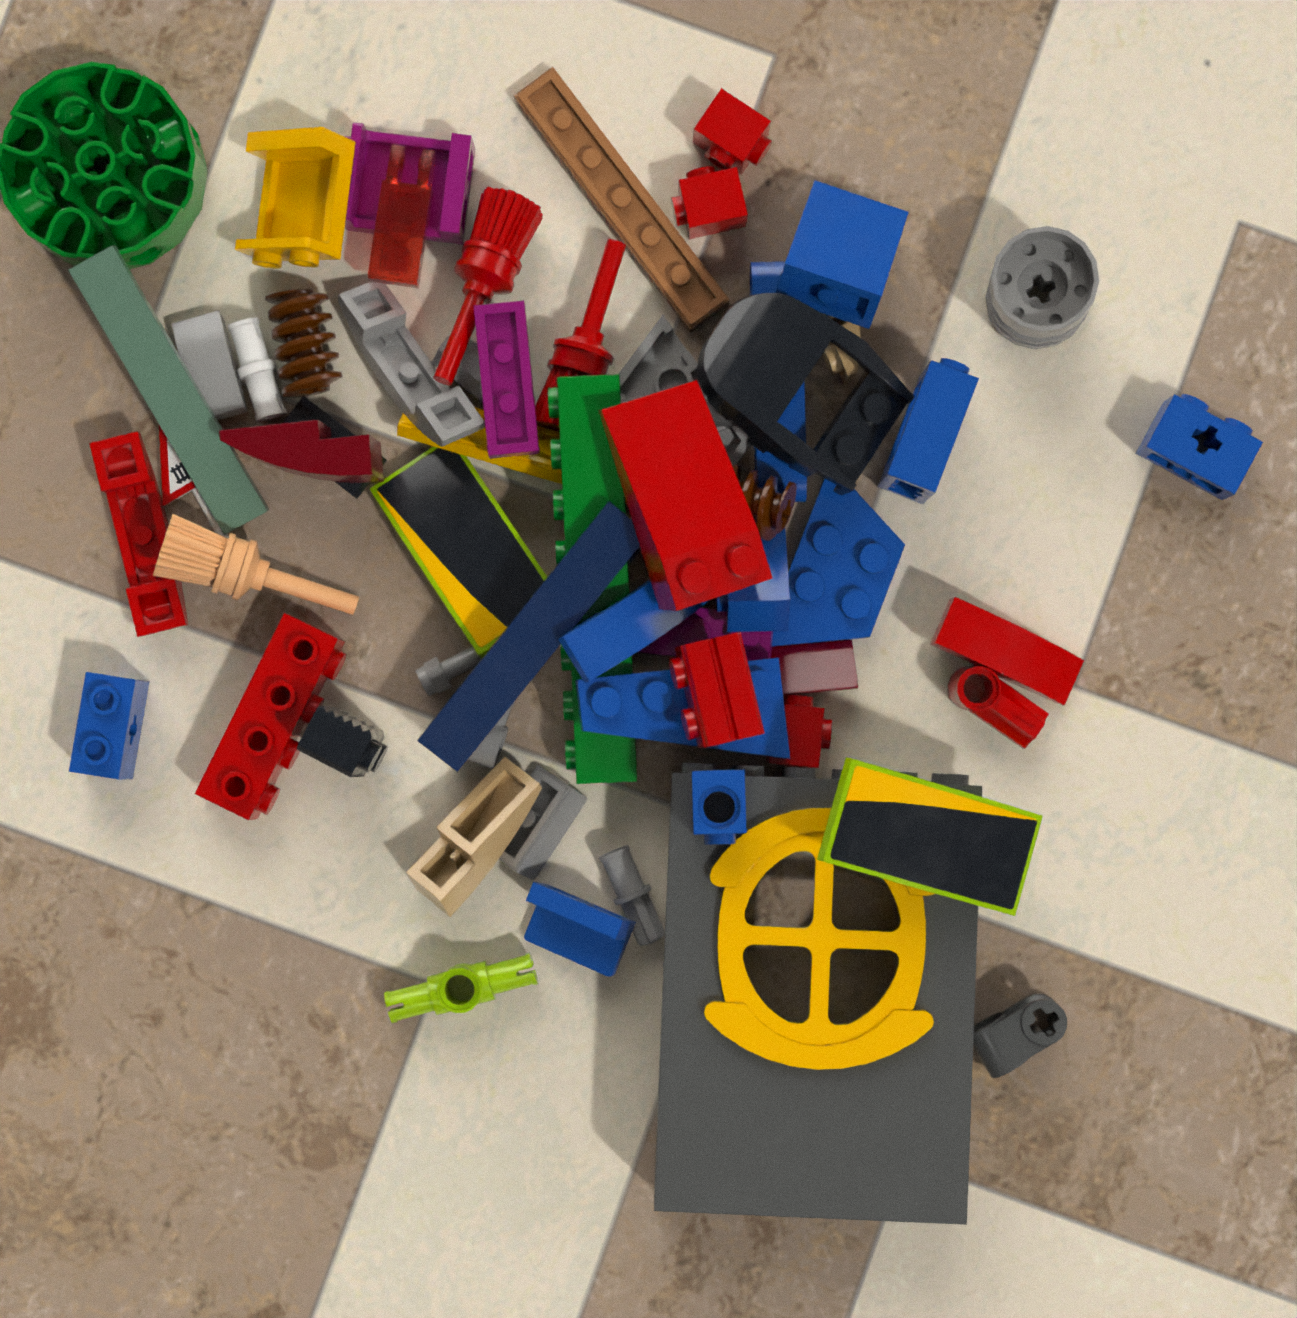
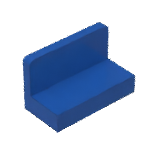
M533 882L526 901L536 905L524 934V939L608 977L614 976L636 922L549 884Z

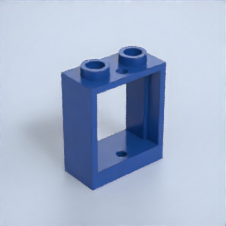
M941 358L940 363L933 360L929 362L917 381L913 392L914 399L907 407L877 487L920 504H924L936 493L979 378L968 374L969 367L947 358Z

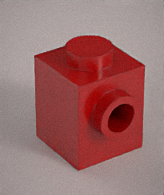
M721 88L693 130V143L706 151L704 154L705 158L718 169L724 170L737 167L738 173L742 175L749 163L758 166L769 150L772 140L767 138V136L769 135L771 120Z
M713 166L700 167L687 172L686 178L678 181L679 196L671 197L672 209L677 227L686 225L689 240L746 227L748 213L737 167L715 171Z
M784 695L790 759L767 756L766 763L819 768L821 749L830 748L832 719H824L825 708L813 707L814 697Z

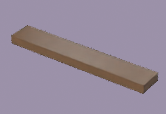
M554 67L514 95L517 105L620 241L626 244L627 250L689 332H692L729 304L730 299Z

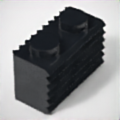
M322 706L316 709L296 749L349 777H364L369 771L376 772L387 752L388 746L382 743L384 739L383 731L375 730L374 726H368L364 721H357L356 717L348 716L347 712H340L339 708Z

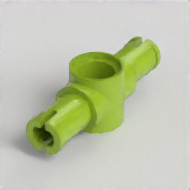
M531 953L490 965L486 961L475 964H456L445 972L427 976V982L395 991L384 992L386 1007L399 1003L404 1004L391 1008L388 1011L391 1023H397L399 1020L435 1011L436 1015L448 1012L466 1013L477 1004L496 1000L495 994L532 984L537 985L536 969L524 973L518 972L533 967L534 962ZM455 975L468 977L474 985L475 993L473 997L465 1001L455 999L451 995L448 986L451 977Z

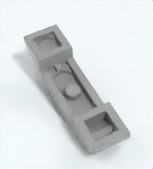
M382 278L338 294L341 310L367 362L393 401L425 436L443 447L484 429L485 421L460 386L450 389L448 385L441 384L433 379L436 368L406 328L407 313Z

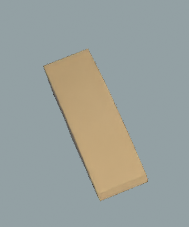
M504 757L436 827L441 837L406 872L416 890L451 917L493 868L514 838L542 789L540 783Z

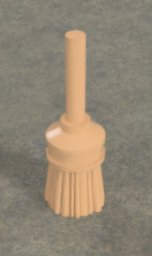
M172 514L153 576L209 586L212 587L211 592L216 594L221 592L232 596V599L239 600L251 588L261 591L262 586L351 615L354 614L359 600V596L270 568L269 561L260 559L258 544L255 540L247 541L236 537V534L230 533L229 537L226 538L175 514Z

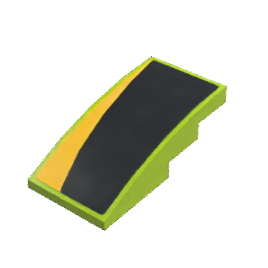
M433 446L385 478L384 482H379L371 487L370 491L482 659L547 576L467 456Z
M846 757L817 860L1015 916L1043 816Z

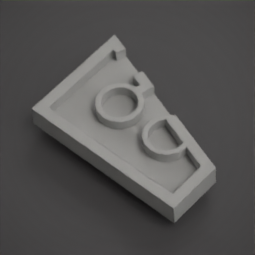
M664 315L661 316L619 372L621 400H634L697 380L699 383L698 363L681 343ZM739 426L717 427L731 464L738 465L752 446L747 442L749 436Z

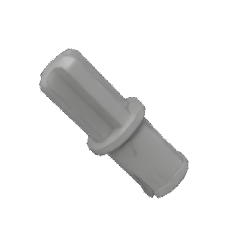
M625 845L600 856L599 859L603 863L617 895V898L613 900L615 905L621 904L626 918L636 922L632 932L637 943L640 946L648 945L664 936V929L648 895L651 887L649 884L644 885L630 854V848L628 845Z

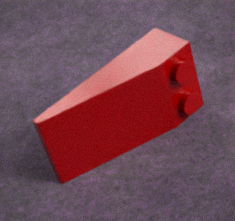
M697 380L599 410L659 609L679 611L773 579L757 525Z

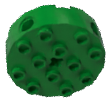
M91 61L52 71L23 92L9 113L12 118L4 129L2 143H0V190L3 202L25 233L41 247L72 266H76L104 249L116 245L128 268L133 269L152 264L183 241L202 210L208 170L199 134L163 86L144 75L141 76L133 70L117 68L113 64ZM108 162L109 164L106 166V171L102 173V169L100 166Z

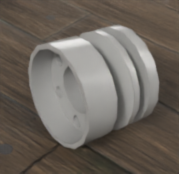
M1050 226L1027 229L1006 243L996 256L985 296L988 316L999 334L1015 345L1031 349L1055 347L1074 335L1094 303L1099 285L1097 262L1086 243L1067 230ZM1033 286H1037L1040 292H1049L1045 303H1041L1038 297L1029 298Z

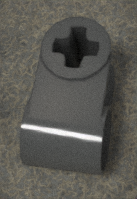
M1044 994L1026 996L1004 1011L995 1013L974 1025L973 1048L991 1078L1001 1077L1021 1066L1033 1055L1059 1041L1067 1029L1066 1014L1049 996ZM1039 1008L1046 1014L1052 1012L1047 1017L1049 1026L1043 1030L1036 1024L1030 1026L1036 1021L1033 1012Z

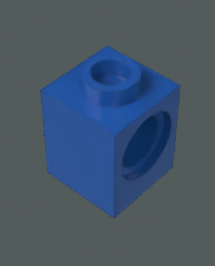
M745 769L692 771L693 834H704V845L736 844L735 834L747 833ZM724 792L732 798L734 812L727 821L716 823L706 817L703 805L705 799L711 793Z

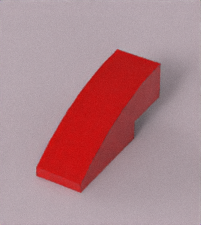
M957 597L949 600L930 643L931 646L972 663V666L989 668L999 678L1062 706H1065L1084 662L1083 659L1044 638Z

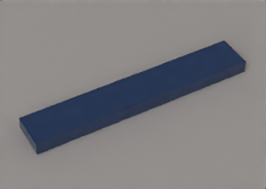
M611 501L605 504L419 736L417 741L455 771L458 772L559 647L561 644L559 638L576 626L638 549L640 544L631 517Z

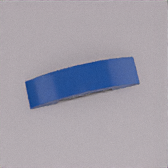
M649 579L606 610L595 613L559 638V641L584 683L589 682L670 631L710 600L679 611L659 609L651 580Z

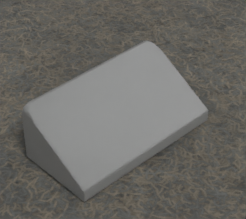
M539 765L536 766L530 776L540 783L542 789L519 830L499 858L500 861L511 869L531 880H534L539 875L587 801L585 795Z

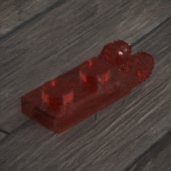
M392 145L386 180H382L368 279L370 282L419 289L433 198L431 186L434 176L435 151L423 149L418 162L417 184L401 182L403 169L406 164L404 146Z

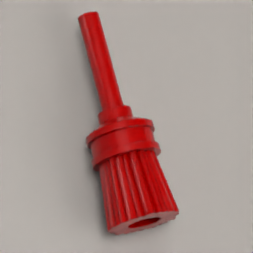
M492 187L484 189V192L481 193L470 240L464 242L462 256L455 264V273L465 282L462 292L466 297L433 376V379L441 384L451 386L476 326L474 305L489 304L494 295H508L512 293L515 286V276L520 273L522 268L520 259L543 219L539 205H536L535 202L530 201V199L525 198L521 194H516L512 190L507 191L503 188L494 189Z
M607 239L581 326H575L572 336L554 340L552 359H549L547 363V368L551 371L535 405L537 426L560 432L559 418H549L548 388L558 387L557 377L606 375L609 366L613 363L614 357L602 346L604 335L600 333L626 248V244L621 241Z

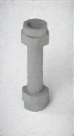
M472 646L441 663L435 657L423 663L424 666L415 671L427 695L431 696L451 688L450 680L474 668L481 658Z

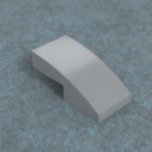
M220 311L172 323L178 353L217 420L247 412L241 380L239 379L237 367L233 362L225 321Z

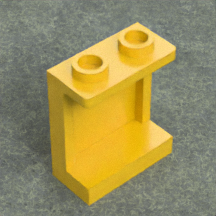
M324 127L248 132L245 152L266 160L256 239H236L235 250L252 256V264L273 269L281 268L282 261H289V263L297 266L314 268L319 267V260H340L356 142Z

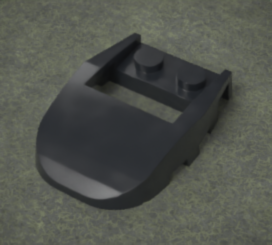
M779 293L753 294L732 304L705 341L698 358L697 373L702 392L706 395L708 402L726 420L732 419L749 436L747 442L762 453L769 452L790 464L789 468L806 477L816 473L836 484L833 491L839 495L847 494L855 489L857 486L855 483L905 406L914 399V395L865 340L812 307L793 297ZM832 342L857 361L865 372L814 449H812L777 421L829 343Z

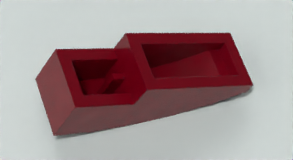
M319 420L219 430L220 441L259 462L291 474L317 480L345 483L384 482L381 442L369 434L331 438V428Z

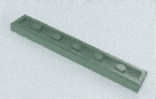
M112 245L70 268L68 271L223 534L226 535L267 512L269 508L235 449L220 441L219 430H223L116 245Z

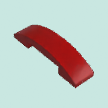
M131 432L89 443L101 492L106 493L129 584V588H126V593L137 637L187 626V612L182 582L153 576L169 524L155 474L140 432Z

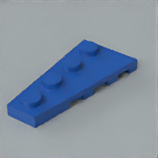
M779 658L748 661L765 734L706 748L790 759ZM670 670L598 677L585 683L583 679L575 680L581 731L698 747L696 739L688 740L686 737L681 710L687 709L688 703L684 688H675Z

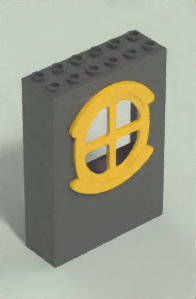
M682 763V772H671L654 1211L967 1225L978 906L883 879L894 897L899 912L900 923L897 929L893 931L837 929L832 923L834 865L817 860L842 769H832L831 779L815 778L816 768L782 767V777L764 776V766L732 765V770L745 769L747 833H736V844L704 845V834H693L692 771L713 770V764ZM900 772L918 778V773ZM932 773L931 782L982 797V786L969 785V775ZM724 792L711 793L704 801V813L713 822H725L734 812L733 800ZM810 852L815 858L813 919L811 924L807 927L798 928L754 926L747 923L745 920L746 906L754 888L765 873L777 862L792 853ZM749 945L800 946L809 949L811 952L809 1016L804 1022L795 1023L787 1021L777 1015L763 1002L750 982L745 969L743 952ZM840 948L890 950L895 952L898 956V966L890 986L877 1004L866 1014L848 1024H833L828 1018L830 957L832 952Z

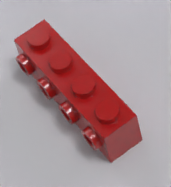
M286 613L283 614L195 792L196 795L246 820L258 819L260 813L269 814L280 793V788L274 785L282 769L290 770L300 753L296 749L299 743L297 741L304 724H309L316 709L323 706L325 699L320 697L319 694L327 678L335 680L345 662L347 654L341 651L345 641Z

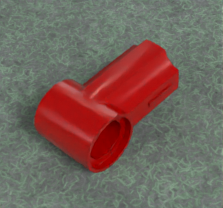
M965 666L957 669L949 679L948 695L957 707L969 711L1022 749H1025L1037 737L1045 725L1049 713L1004 683L989 668L984 666ZM975 674L983 680L985 692L978 701L973 703L964 694V684L971 675Z

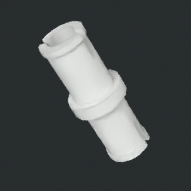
M256 317L236 321L227 327L229 332H231L241 365L237 369L239 379L245 380L256 414V421L262 422L287 414V411L284 408L274 376V372L278 370L275 359H269L259 326L260 322Z

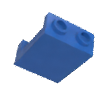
M814 180L775 293L793 297L820 313L870 329L909 212Z

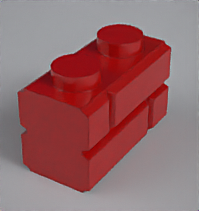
M741 632L675 647L677 658L669 659V667L675 688H684L688 708L681 710V718L688 740L696 739L698 748H706L765 734Z

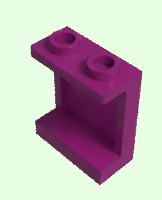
M353 122L351 137L344 136L356 142L345 220L346 230L463 245L476 150L472 135L452 133L451 141L368 131L364 123Z

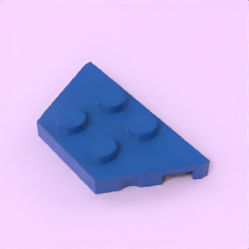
M824 478L788 571L790 593L788 631H773L772 647L865 639L871 636L905 544L855 489L847 494L839 495L833 491L836 484Z

